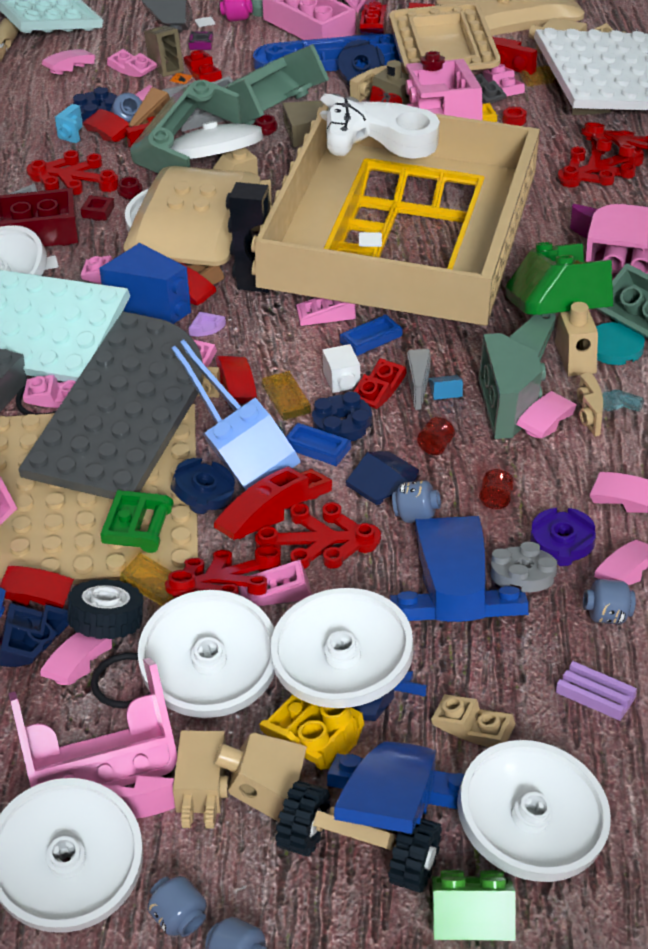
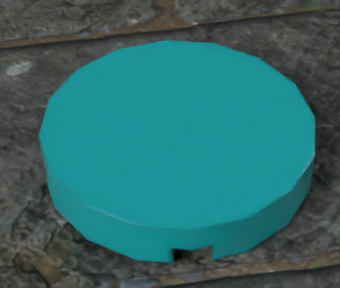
M617 322L603 323L596 326L598 331V361L609 365H624L626 361L633 359L634 362L643 355L645 343L643 335Z

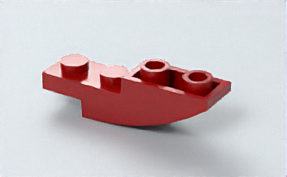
M374 1L364 5L360 20L361 35L385 34L387 4Z
M493 37L501 57L500 64H504L505 67L514 71L530 75L536 72L537 49L521 46V41Z
M287 466L261 479L239 495L214 521V528L233 540L242 539L246 535L260 530L262 527L284 521V509H290L294 504L316 499L320 495L332 491V479L313 469L300 473Z

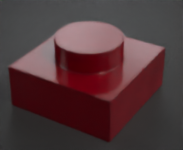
M89 195L81 208L82 218L106 221L115 207L114 198Z

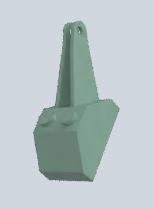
M555 313L533 315L510 337L502 333L483 334L478 380L494 439L513 438L522 429V427L516 425L518 419L533 403L543 396L540 385L541 381L546 379L545 364L540 363L554 330Z

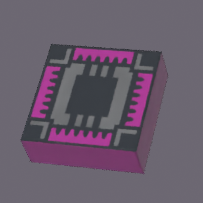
M213 31L191 32L189 50H211L214 39Z

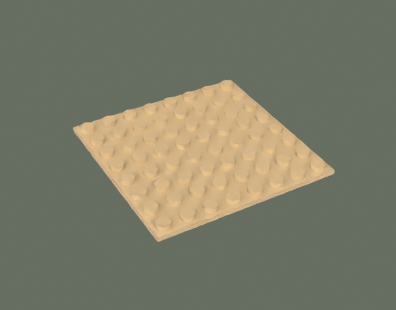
M195 404L191 405L140 491L141 493L167 495L174 502L172 511L166 515L159 535L161 540L159 548L154 553L145 552L140 547L102 543L100 533L113 499L20 477L18 468L55 413L0 416V477L18 508L0 525V584L8 566L31 567L54 572L74 579L73 584H79L95 579L130 581L168 578L171 572L184 569L185 560L198 558L197 513L190 509V505L181 501L170 488L178 464L184 460L196 458ZM147 509L139 531L147 532L154 510Z

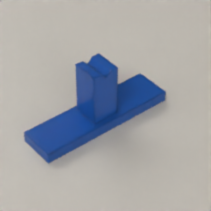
M413 671L407 672L401 682L394 688L395 691L424 697L427 694V685L412 682Z

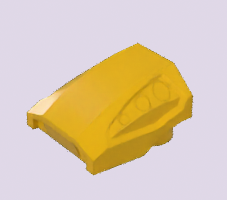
M292 694L267 720H263L259 726L261 731L267 736L307 746L304 758L315 763L318 769L323 770L330 769L337 753L346 755L356 746L364 726L362 712L352 707L327 708L316 706Z

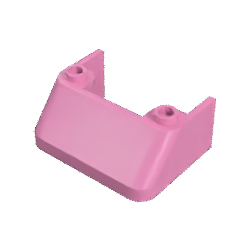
M151 658L143 659L151 694L138 697L129 704L126 712L129 729L61 747L58 745L55 732L48 725L36 723L24 726L16 692L8 693L31 787L61 778L85 779L104 786H127L134 784L137 776H164L174 769L177 761V751L157 664Z

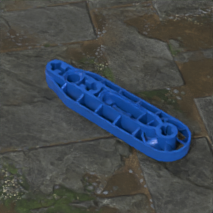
M393 33L270 43L258 47L253 53V66L256 70L273 60L314 44L325 71L338 70V57L344 50V47L355 40H366L371 45L381 49L385 58V65L391 60L400 62L401 60ZM359 59L356 66L364 68L367 62Z

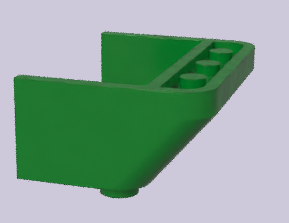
M552 242L536 243V248L529 251L505 285L506 298L525 314L530 315L567 312L571 310V305L575 302H584L588 305L589 309L612 307V261L608 259L584 262L583 243L553 246Z

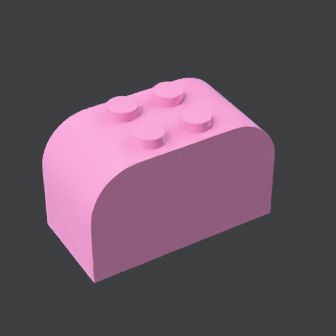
M611 204L596 210L593 214L588 233L585 262L610 259L612 261V280L626 263L648 274V207Z

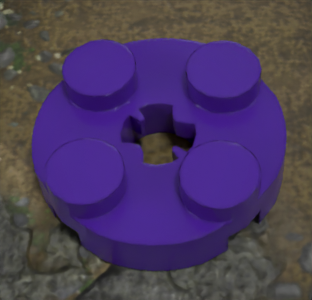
M550 508L539 513L533 520L530 542L539 544L540 550L552 555L557 560V565L559 566L571 565L574 560L582 559L590 554L595 547V524L588 515L579 510L568 508L567 513L557 512V508ZM567 533L569 534V536H560V535H558V534L564 535V534H567Z

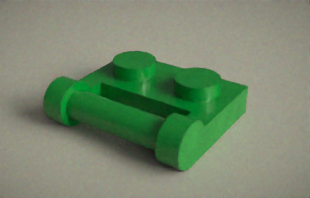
M117 490L100 533L102 543L140 547L148 553L156 552L160 545L159 535L166 515L171 513L174 505L173 500L167 495ZM147 509L154 510L147 532L139 531Z

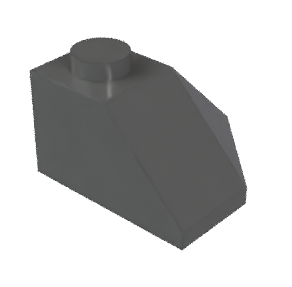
M142 0L145 8L162 26L177 28L178 33H181L182 30H189L193 11L188 0Z

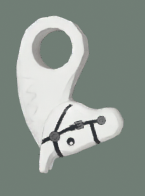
M326 93L320 99L329 107L328 111H321L320 116L327 121V148L333 155L345 156L351 150L353 144L364 140L367 136L376 139L387 150L399 157L422 158L436 151L440 121L436 114L429 110L390 102H353Z

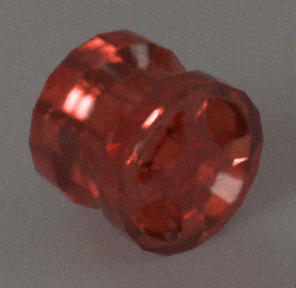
M432 417L425 425V428L418 434L417 442L426 453L440 455L455 436L454 427L442 417Z
M493 469L485 473L479 498L486 507L503 509L509 505L511 491L514 486L512 475L501 469Z

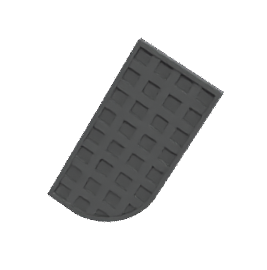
M122 311L18 468L20 477L113 500L117 490L140 492L198 395L195 386L171 347L175 345L179 349L199 382L203 385L204 374L193 363L180 343L184 339L202 362L201 353L195 341L184 330L168 321Z

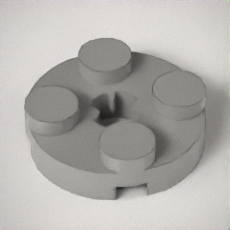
M523 542L519 547L495 549L492 552L490 576L497 585L501 587L510 586V584L521 586V592L528 593L542 591L553 585L554 577H556L557 560L549 553L540 550L539 544Z

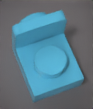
M71 104L55 116L57 135L59 139L78 143L80 141L79 130L83 127L81 110L79 105Z

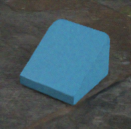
M458 375L429 378V385L434 400L463 397V380Z

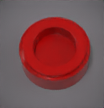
M508 107L502 113V122L504 124L522 126L526 123L527 112L521 107Z

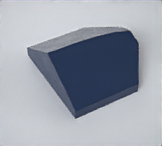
M390 451L367 452L346 480V486L375 505L383 503V499L392 496L400 484L416 481L419 476V469Z

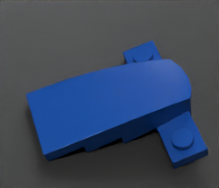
M479 516L415 519L418 555L423 568V582L428 594L404 591L398 595H390V600L403 611L408 621L437 620L464 622L485 617L528 615V600L525 592H521V589L514 586H505L499 590L486 591L485 547Z
M384 741L370 751L365 758L354 754L344 755L337 753L327 773V786L343 789L334 806V820L412 834L416 823L420 824L422 815L427 813L428 804L458 809V792L465 774L435 771L436 750L414 744Z

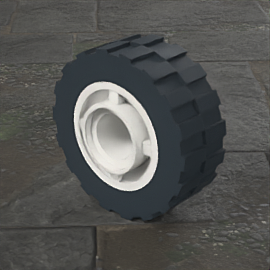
M95 579L79 583L68 594L67 621H69V626L74 628L75 632L81 633L83 636L95 637V639L126 637L129 634L135 633L141 627L143 594L140 593L137 587L119 580Z

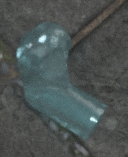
M621 390L602 393L603 410L611 412L628 408L640 412L644 403L643 397Z

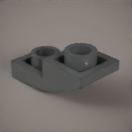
M481 73L474 75L482 87V104H491L506 99L507 95L495 80L488 82Z

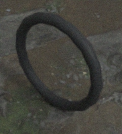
M126 652L113 655L102 661L93 671L90 684L93 694L101 703L113 708H128L133 700L115 701L105 697L99 690L98 680L106 667L118 661L138 660V653Z

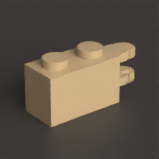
M181 730L173 795L176 813H181L182 828L192 827L194 813H204L205 828L215 829L216 815L221 813L222 798L229 797V776L225 775V768L214 764L220 745L222 743L226 744L225 731Z

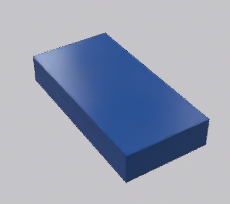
M385 314L340 334V343L343 345L351 344L355 355L358 356L403 336V331L400 325Z
M297 423L286 436V439L296 453L337 466L351 449V440L301 423Z

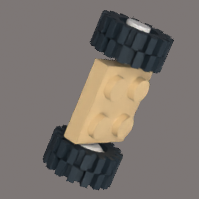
M302 781L295 782L293 787L289 789L288 798L284 799L282 804L284 806L283 811H280L278 817L280 822L277 824L276 831L278 833L275 836L277 847L306 857L311 856L312 852L316 849V843H319L321 840V832H324V829L392 850L393 858L390 860L389 867L391 868L388 877H390L389 883L419 893L424 891L428 884V878L432 875L433 866L435 867L436 855L439 853L440 847L438 845L442 837L440 835L442 832L441 824L422 818L420 824L416 823L412 834L401 832L395 835L396 831L334 820V807H330V793H328V789Z

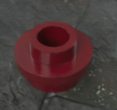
M430 51L420 58V63L423 64L424 70L437 71L443 68L445 57L440 55V52Z
M269 114L256 118L254 125L262 128L263 136L271 135L278 129L275 117Z
M131 176L122 178L117 186L118 194L126 199H133L143 191L139 179Z

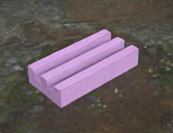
M572 661L569 671H565L563 679L558 681L556 687L557 694L621 721L635 700L637 688L575 661Z

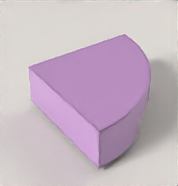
M199 312L189 326V336H207L220 331L226 325L225 317Z

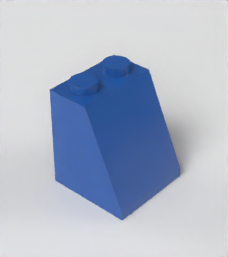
M138 243L99 268L102 285L128 289L131 296L123 312L162 319L172 324H175L191 313L187 267L141 243Z

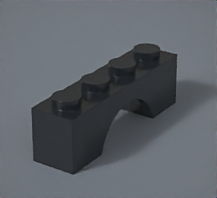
M236 182L232 192L228 193L226 197V209L230 210L228 231L232 233L233 238L230 254L234 256L235 260L232 276L236 278L237 290L269 293V289L256 287V276L252 275L255 253L251 251L253 240L251 229L264 224L270 211L269 185Z

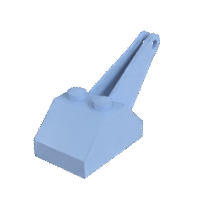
M183 339L180 343L190 359L235 411L222 420L187 360L175 345L171 347L216 423L215 426L204 432L203 436L245 491L266 476L287 466L294 468L301 463L291 444L256 397L241 407Z

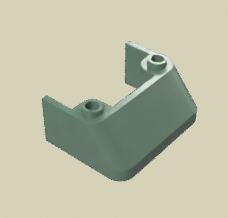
M314 44L273 60L223 86V88L240 94V124L251 125L256 122V118L264 115L263 111L294 95L298 99L309 94L308 89L310 87L328 81L329 77Z
M207 80L194 81L169 99L130 148L132 161L158 174L163 168L168 166L191 167L189 156L170 149L174 144V135L196 108L232 123L240 124V94Z

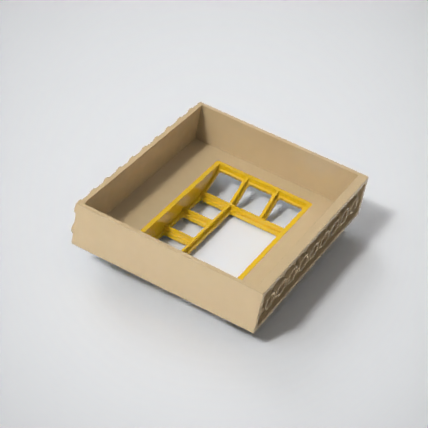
M325 104L323 107H319L316 120L311 122L309 134L306 133L304 136L303 146L297 150L296 160L290 164L288 176L285 175L283 178L281 190L276 191L275 202L273 205H270V211L264 224L260 225L258 236L253 237L251 251L255 253V259L252 265V275L256 276V287L487 326L535 176L540 129L436 114L440 121L438 146L436 151L427 157L415 159L399 157L370 136L353 144L351 150L345 156H336L330 153L327 148V121L320 116V112L328 111L329 107ZM370 171L399 174L393 200L364 196ZM409 176L437 180L431 206L402 202L406 181ZM446 182L475 186L467 212L440 207ZM361 207L389 211L385 223L356 219V216ZM398 213L463 223L447 269L380 258ZM350 230L382 233L381 247H360L359 244L345 241Z

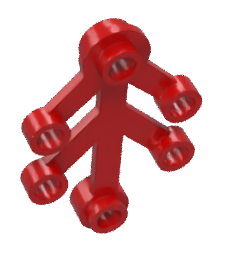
M586 122L584 128L581 129V134L585 136L586 140L597 141L596 149L600 151H611L612 141L619 147L618 154L620 156L633 157L635 147L648 150V136H634V132L625 130H604L605 125L596 122Z
M594 140L591 144L592 154L588 165L579 167L580 162L585 160V148L573 147L570 152L571 161L569 165L558 171V178L561 185L569 188L579 186L581 181L609 186L614 183L615 176L627 179L633 178L636 166L643 164L644 151L642 148L635 147L633 157H624L618 154L601 160L602 155L606 151L597 150V141ZM623 163L621 167H614V165Z
M68 150L64 153V158L51 162L34 160L26 168L30 179L35 182H42L45 190L60 188L57 177L60 178L67 188H73L74 195H79L83 192L80 180L99 183V189L103 192L115 191L119 185L118 176L113 170H104L100 174L84 172L85 170L96 169L102 166L101 155L97 153L89 154L86 157L87 161L79 163L78 152L76 150Z
M335 502L326 503L322 507L323 520L327 523H335L344 531H334L311 516L309 507L306 504L297 503L290 509L291 521L295 524L303 525L312 532L279 533L274 527L265 526L255 536L256 549L262 546H274L281 550V545L312 544L306 549L296 548L290 553L291 562L301 560L304 569L308 568L310 562L322 553L323 562L327 568H339L342 566L343 561L354 552H372L381 541V531L378 527L368 523L357 524L343 515L341 506ZM335 543H345L340 548L331 547Z
M262 546L255 550L254 560L233 566L232 552L218 550L213 553V561L205 574L204 561L200 558H189L185 560L183 570L173 571L168 575V580L165 582V590L174 598L201 590H221L239 595L238 586L247 587V592L251 595H263L267 592V578L263 576H243L242 574L256 570L263 572L280 566L281 550L274 546Z

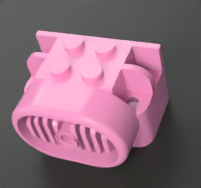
M464 59L445 60L443 68L437 71L424 70L421 63L406 64V70L409 74V80H406V92L410 96V104H407L408 106L426 109L435 114L482 120V87Z

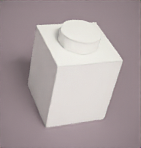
M351 344L322 349L323 373L332 393L355 389L361 380L360 363Z

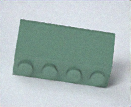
M626 263L612 280L613 306L594 309L648 338V274Z

